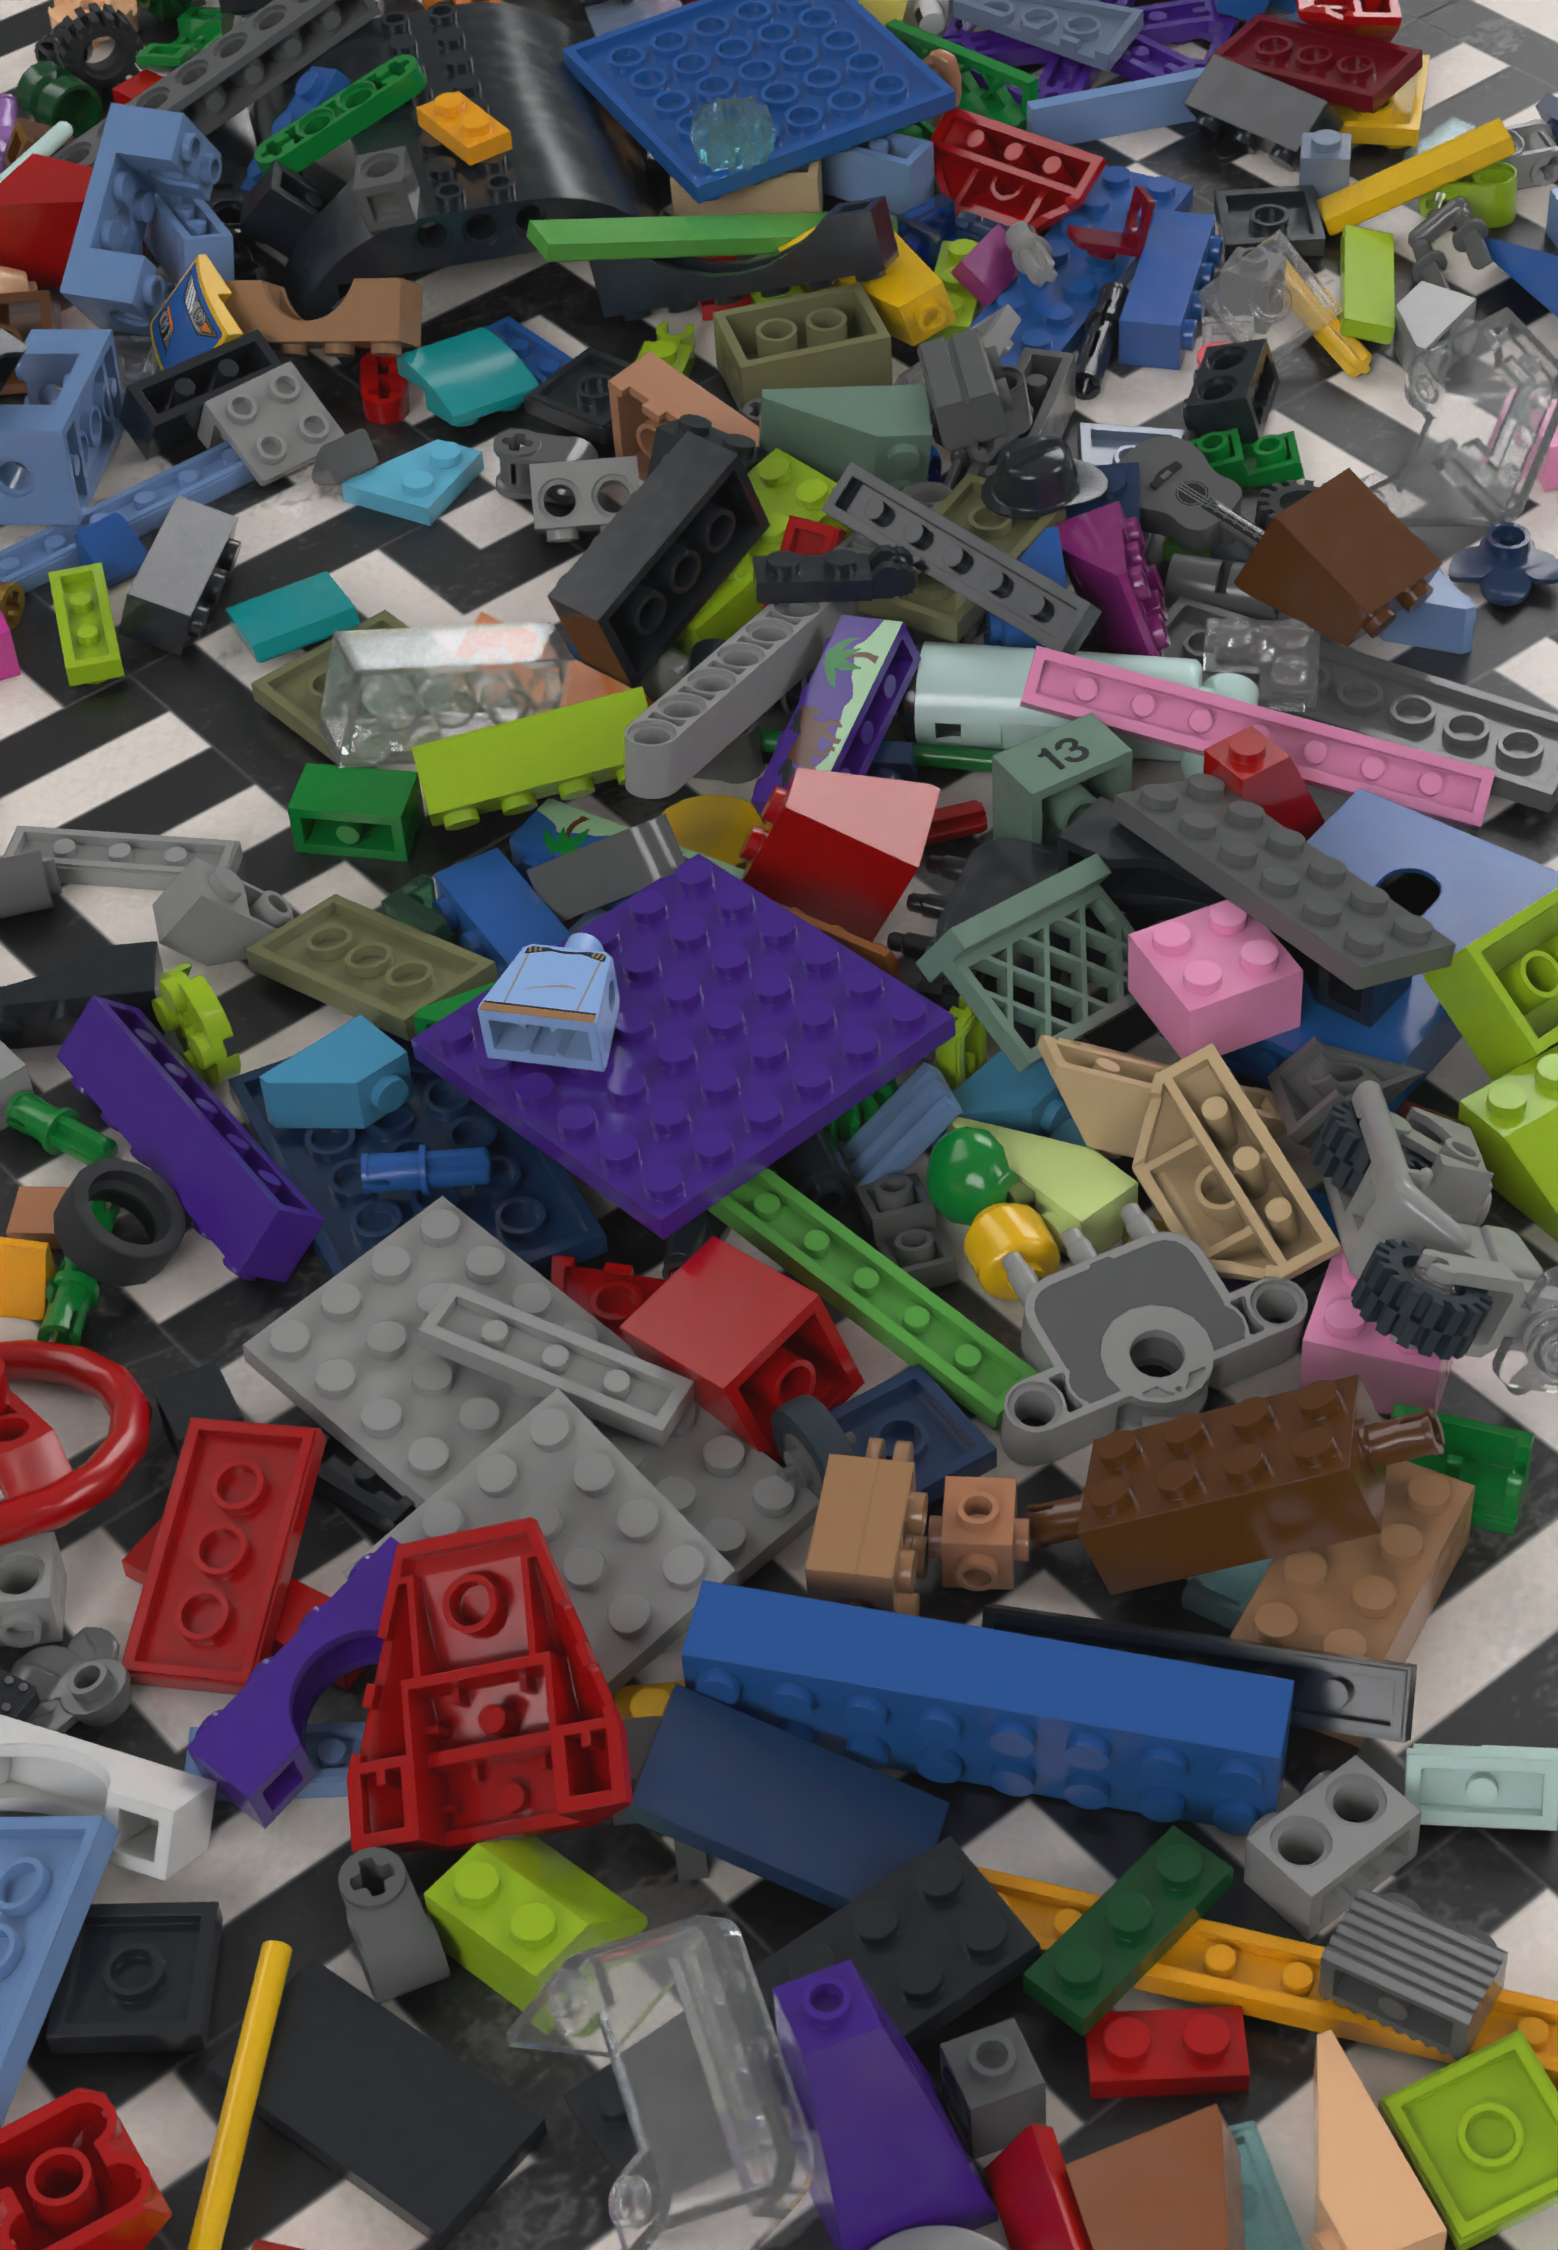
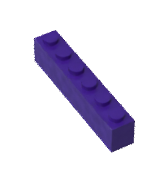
M92 996L56 1055L73 1076L71 1080L73 1086L84 1095L92 1098L102 1110L100 1114L101 1119L109 1127L120 1132L132 1146L130 1149L131 1155L141 1164L151 1168L154 1173L158 1174L175 1191L181 1205L193 1218L191 1222L192 1227L201 1236L216 1245L225 1256L223 1264L227 1269L248 1281H255L260 1277L286 1283L326 1220L139 1008Z

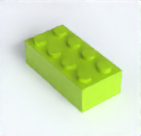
M775 448L747 473L770 523V527L670 645L671 647L684 652L690 657L691 649L697 642L714 638L727 641L762 611L763 604H759V601H756L753 556H767L772 552L780 550L790 515L841 528L847 531L845 539L854 532L821 511L837 484L835 481L778 448Z
M1558 887L1455 953L1451 966L1433 970L1422 975L1492 1081L1506 1075L1558 1042Z

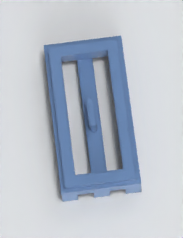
M924 1062L840 1150L846 1159L853 1162L849 1166L853 1175L862 1179L858 1183L859 1186L874 1183L887 1175H902L963 1111L940 1069Z

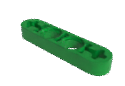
M403 54L388 60L262 142L254 153L255 161L262 173L266 172L274 160L279 161L298 173L417 96L426 86L427 80L415 56Z

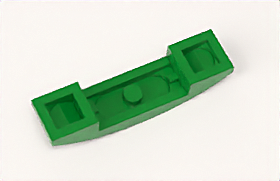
M190 7L177 18L179 37L171 44L149 43L136 55V65L141 70L147 69L156 74L171 73L188 61L191 56L228 33L232 29L235 15L232 13L221 14L220 7Z

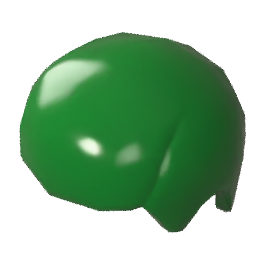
M967 1126L945 1133L934 1144L926 1170L927 1192L931 1202L935 1204V1208L951 1223L967 1226L972 1225L977 1214L993 1204L1007 1203L1006 1196L1008 1190L1018 1179L1017 1174L1009 1169L1004 1148L998 1140L987 1130Z

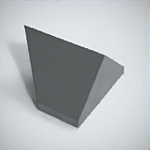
M1314 1036L1268 1075L1267 1078L1289 1138L1297 1145L1311 1149L1332 1107L1335 1104L1341 1105L1342 1102L1352 1103L1351 1098L1360 1083L1368 1080L1377 1082L1388 1104L1426 1071L1323 1044Z

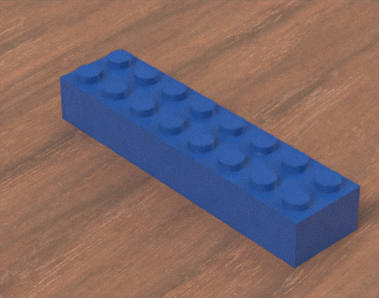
M702 1580L681 1653L685 1687L871 1769L890 1768L918 1773L924 1778L937 1783H953L958 1780L992 1786L999 1792L1011 1796L1037 1794L1065 1799L1071 1804L1084 1809L1110 1807L1141 1813L1145 1817L1157 1822L1170 1823L1184 1820L1212 1825L1225 1833L1236 1836H1247L1251 1828L1261 1817L1269 1812L1278 1813L1287 1760L1294 1680Z

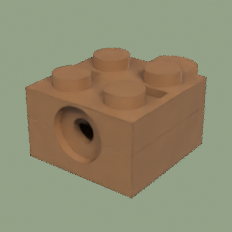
M871 1437L868 1440L865 1457L829 1454L805 1567L808 1598L919 1617V1594L913 1593L916 1578H926L929 1565L928 1536H923L927 1520L928 1494L916 1492L914 1447L912 1442L897 1440L892 1460L886 1459L885 1440Z

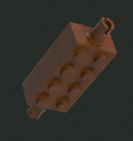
M1359 1374L1332 1381L1320 1380L1304 1388L1264 1398L1252 1397L1235 1405L1199 1414H1183L1171 1421L1134 1430H1118L1106 1437L1094 1439L1086 1485L1083 1488L1082 1494L1047 1503L1028 1505L1026 1509L1029 1513L1025 1514V1518H1030V1539L1038 1549H1044L1049 1547V1545L1080 1538L1111 1595L1379 1534L1382 1532L1387 1465L1432 1454L1434 1456L1443 1454V1446L1445 1445L1444 1434L1438 1415L1433 1408L1381 1421Z

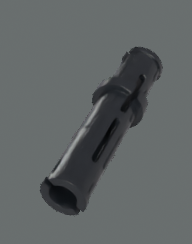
M1109 282L1103 285L1099 291L1096 307L1087 314L1084 324L1086 335L1075 364V397L1079 399L1091 400L1100 393V386L1114 345L1119 341V319L1129 292L1128 288L1121 283Z

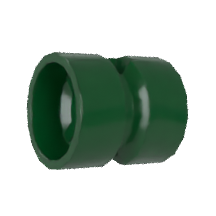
M40 61L31 65L18 82L16 98L20 102L19 108H21V111L33 121L52 127L60 121L68 122L73 128L74 140L97 125L101 120L103 105L98 92L52 61Z

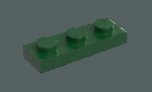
M1173 1825L1023 1974V1992L1084 2037L1233 1886L1234 1868Z

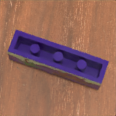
M850 615L841 616L832 636L824 644L821 659L809 683L801 691L799 703L787 728L779 735L776 750L763 776L755 784L751 803L760 818L773 788L777 785L785 789L797 767L866 776L922 659L903 622Z

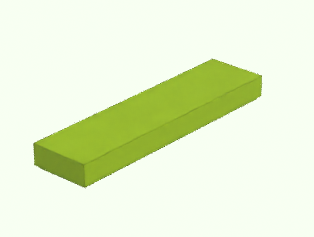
M1345 224L1340 240V334L1346 337L1386 345L1391 344L1395 330L1394 234Z

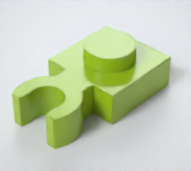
M661 322L656 328L657 341H644L636 360L650 351L689 378L695 364L694 349L696 343L694 325L687 324L684 332L673 335L669 334L668 322Z

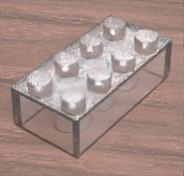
M552 622L334 631L318 728L339 768L415 764L411 750L413 746L565 707L575 659Z

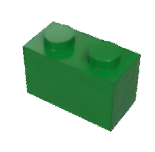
M305 764L287 807L295 852L408 862L425 818L418 772L326 764Z

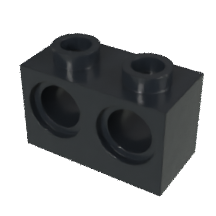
M1267 338L1206 348L1199 369L1194 371L1193 387L1189 398L1183 402L1185 426L1189 431H1194L1196 439L1210 432H1223L1238 428L1242 444L1255 443L1262 437L1280 383Z

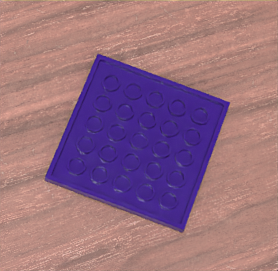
M698 853L682 863L676 869V873L668 877L659 878L576 932L587 933L597 938L602 944L604 952L613 957L619 991V1010L609 1058L604 1072L487 1058L477 1009L492 987L412 1038L411 1043L415 1059L664 1240L954 1037L956 1030L954 1015ZM568 938L563 940L556 946L565 947Z

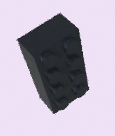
M687 431L673 449L665 454L661 463L639 489L631 494L626 504L605 529L594 538L591 545L571 569L559 579L547 597L584 664L634 689L770 527V523L739 454Z

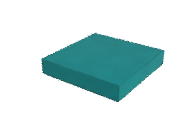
M327 571L225 609L231 627L257 663L266 662L348 631L361 624L356 607Z

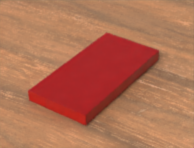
M190 1418L121 1662L130 1674L131 1684L237 1695L246 1686L247 1680L254 1668L261 1661L270 1657L327 1441L320 1428Z

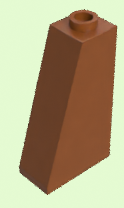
M1217 2104L1065 2165L1093 2250H1246L1240 2151Z

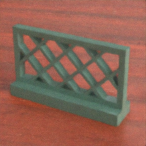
M1097 853L950 928L915 963L930 983L943 976L948 978L1019 1074L1044 1060L1037 1047L1041 1035H1052L1055 1038L1078 1041L1139 1006L1128 991V977L1123 976V961L1128 963V934L1136 931L1100 886L1112 872ZM1090 908L1105 927V934L1086 926V909ZM1049 931L1070 939V953L1050 946ZM1086 946L1106 954L1107 969L1087 961ZM1013 950L1034 958V973L1013 965ZM1050 965L1071 973V988L1050 980ZM975 969L997 978V994L984 989L971 970ZM1087 980L1107 988L1108 1003L1088 996ZM1013 985L1034 993V1009L1013 1001ZM1051 1000L1071 1008L1072 1024L1051 1016ZM1014 1021L1035 1029V1047L1030 1049L1014 1029Z

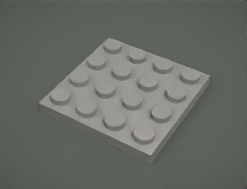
M558 1388L343 1572L348 1579L354 1565L366 1554L375 1553L390 1536L403 1544L527 1517L537 1519L612 1696L689 1628L702 1580L735 1586L741 1582L736 1569Z

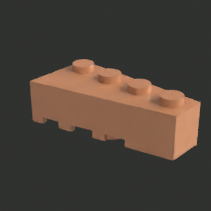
M650 351L608 381L615 457L637 456L639 479L642 481L647 479L656 427L677 420L682 415L693 414L705 417L711 421L712 427L727 434L747 436L753 439L756 443L755 446L758 447L759 426Z

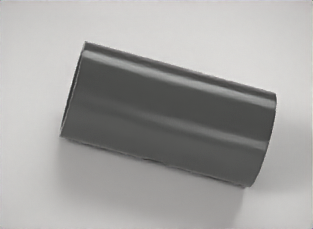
M1179 553L1173 554L1165 585L1164 599L1166 608L1170 609L1180 596H1184L1271 624H1277L1281 614L1275 608L1242 592L1234 584L1245 563Z

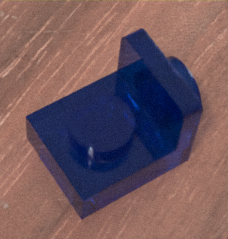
M942 193L897 216L898 235L933 272L942 241L956 240L955 201Z

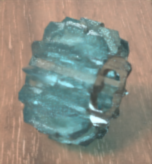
M735 94L730 99L715 97L713 104L700 105L698 114L692 117L690 131L691 142L694 143V152L697 154L698 162L710 165L711 170L714 172L722 169H728L731 174L737 169L752 171L753 164L767 163L768 154L774 151L776 133L775 125L772 123V116L769 113L768 105L756 103L755 97L750 96L745 99H737Z

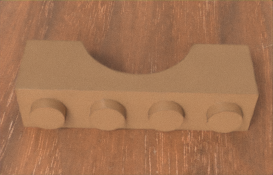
M403 278L353 279L346 297L334 311L322 318L305 321L295 312L284 287L262 280L224 281L232 292L224 305L243 332V335L258 329L270 347L278 349L279 356L305 358L309 357V349H324V355L355 357V348H371V355L396 357L397 355H402V348H421L423 286Z

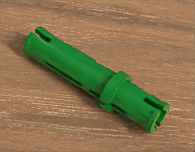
M89 1201V1206L96 1220L111 1234L121 1206L109 1202L108 1208L105 1210L106 1201ZM65 1254L63 1255L59 1272H56L55 1277L52 1276L49 1279L46 1288V1297L49 1303L43 1323L38 1330L37 1339L49 1342L52 1331H55L52 1342L79 1346L87 1313L90 1312L91 1308L94 1309L97 1306L100 1288L97 1279L79 1270Z

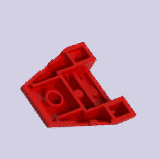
M527 1517L398 1544L377 1634L378 1638L383 1639V1645L374 1684L367 1683L362 1707L369 1710L359 1754H351L347 1773L352 1852L356 1853L359 1850L371 1847L385 1848L392 1852L469 1849L476 1843L530 1838L595 1826L632 1805L633 1797L626 1727L537 1519Z

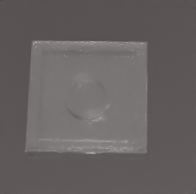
M1280 229L1202 288L1196 295L1233 343L1267 338L1275 365L1343 312L1339 304Z

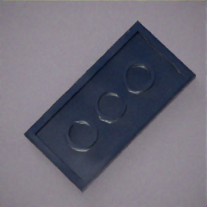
M676 1683L669 1695L632 1790L633 1804L625 1809L622 1817L839 1910L935 1846L938 1842L950 1803Z

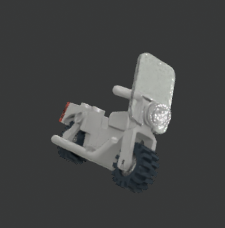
M1368 1080L1360 1083L1351 1098L1352 1103L1342 1102L1341 1105L1335 1104L1332 1107L1309 1152L1311 1164L1319 1166L1316 1171L1323 1180L1348 1268L1354 1278L1358 1280L1351 1293L1353 1307L1361 1310L1359 1315L1365 1322H1376L1375 1330L1384 1337L1392 1334L1391 1341L1406 1349H1418L1419 1354L1431 1357L1434 1351L1441 1360H1450L1452 1356L1460 1359L1464 1355L1481 1358L1497 1349L1492 1361L1493 1372L1506 1386L1508 1391L1514 1395H1524L1530 1390L1558 1394V1265L1543 1272L1542 1267L1514 1231L1490 1225L1479 1227L1484 1222L1490 1209L1492 1200L1490 1191L1493 1187L1491 1179L1494 1173L1487 1171L1471 1128L1465 1126L1463 1121L1407 1100L1404 1101L1398 1115L1392 1113L1388 1109L1383 1091L1377 1082Z

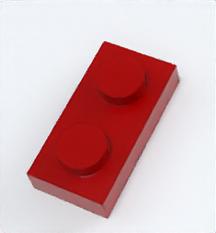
M1242 2006L1107 2012L1085 2035L1090 2099L1249 2092L1250 2071Z

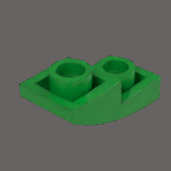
M1238 428L1223 432H1210L1201 438L1188 441L1203 453L1209 465L1216 473L1231 479L1240 487L1267 486L1277 482L1286 483V480L1305 478L1294 431L1279 435H1266L1255 443L1249 444L1241 443Z

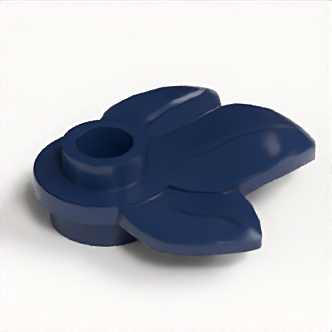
M1504 522L1491 526L1487 530L1486 536L1480 541L1479 546L1458 551L1449 565L1448 576L1452 582L1479 583L1481 594L1488 602L1501 607L1517 605L1527 598L1532 583H1558V559L1552 554L1536 549L1527 528L1516 523Z

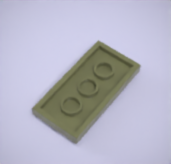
M970 473L933 510L1017 560L1023 556L1046 527H1054L1056 523L1066 520V508L1034 519H1012L999 516L987 509L981 499V488L987 478ZM914 567L913 570H916L918 583H916L917 588L913 589V594L909 593L907 597L902 596L901 598L895 596L890 599L857 601L859 612L884 620L901 621L906 627L956 643L961 640L986 611Z
M337 894L330 896L245 949L250 970L354 1017L361 1014L376 1027L407 1041L416 1036L414 1015L418 1008L498 981L499 979L494 961Z

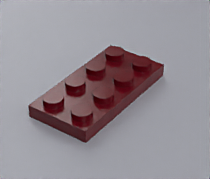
M1259 13L1213 53L1324 99L1331 104L1348 107L1358 113L1374 114L1423 67L1422 50Z

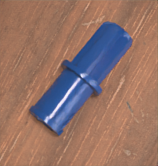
M422 1144L419 1145V1150L362 1153L361 1180L362 1183H365L363 1184L365 1195L402 1190H421L423 1195H431L432 1188L483 1185L491 1182L492 1178L491 1155L488 1149L484 1147L429 1151L428 1145Z

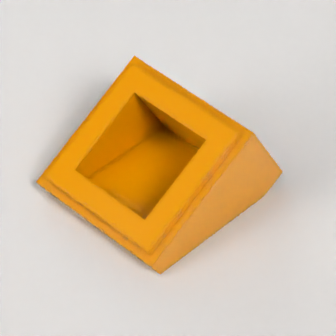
M0 1237L1 1317L33 1321L44 1320L49 1303L46 1297V1288L49 1279L52 1276L55 1277L57 1272L48 1242Z

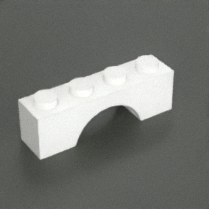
M0 1714V1812L24 1811L52 1816H104L120 1831L107 1863L163 1881L169 1879L208 1850L217 1787L216 1781Z

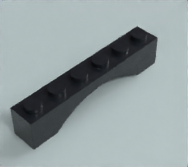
M879 196L837 204L803 240L779 253L754 260L726 262L698 257L592 260L589 263L604 318L622 315L624 321H633L649 316L654 309L668 307L669 313L685 312L697 307L698 302L714 299L717 306L728 305L742 300L744 294L761 292L763 298H770L789 292L791 290L790 286L808 284L810 290L823 289L836 284L838 278L855 276L857 282L871 281L886 274L885 270L899 256V251L886 197Z
M1100 797L1058 836V873L1097 853L1112 872L1100 886L1115 905L1142 904L1196 911L1227 900L1112 818L1113 802ZM1271 931L1303 969V978L1307 982L1316 1003L1370 1028L1411 986L1412 976L1354 990Z
M157 941L98 946L74 961L43 975L7 986H1L0 1040L9 1049L63 1045L92 996L139 1008L159 1032L165 1035V1031L160 1026L152 1006V1000L161 996L158 982L160 981L161 974L164 972Z

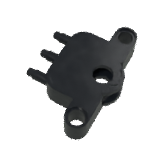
M1000 838L987 841L976 847L968 859L952 855L940 856L932 854L928 856L926 861L928 873L940 875L945 879L955 880L957 883L950 897L913 892L908 896L906 907L911 912L922 914L923 917L938 919L936 937L912 932L905 934L894 931L888 936L887 947L891 951L902 953L904 956L920 959L925 954L931 939H940L950 928L1057 874L1058 847L1018 839ZM1090 908L1086 909V926L1105 934V927ZM1049 931L1050 946L1070 953V939ZM1086 946L1087 961L1107 969L1106 954ZM1013 950V965L1034 973V958ZM1050 965V980L1071 988V973ZM986 974L983 988L997 994V978ZM1013 985V1001L1034 1009V993ZM1051 1000V1016L1062 1020L1067 1006ZM1014 1021V1029L1030 1049L1035 1047V1029Z

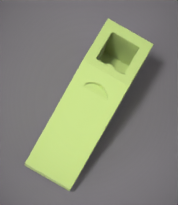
M959 1116L946 1128V1133L966 1126L989 1131L1004 1148L1009 1169L1018 1176L1017 1182L1008 1190L1006 1202L1028 1205L1037 1211L1056 1242L1058 1250L1067 1256V1249L1061 1241V1237L1064 1231L1072 1227L1080 1229L1085 1239L1090 1240L1098 1255L1128 1235L1126 1224L1122 1220L1120 1213L1127 1204H1138V1182L1093 1148Z

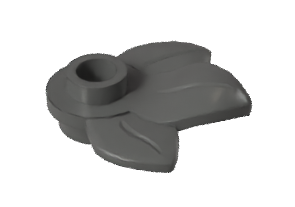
M84 1627L74 1636L68 1648L54 1645L37 1647L19 1658L13 1664L10 1673L35 1685L41 1701L40 1705L25 1722L63 1734L78 1721H82L87 1726L100 1727L118 1719L128 1708L132 1699V1691L130 1688V1674L118 1660L120 1645L114 1635L102 1628Z

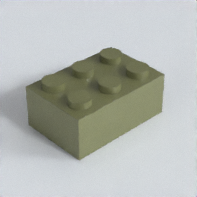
M861 282L713 312L716 364L738 409L743 408L752 399L761 398L762 389L893 385L891 336Z

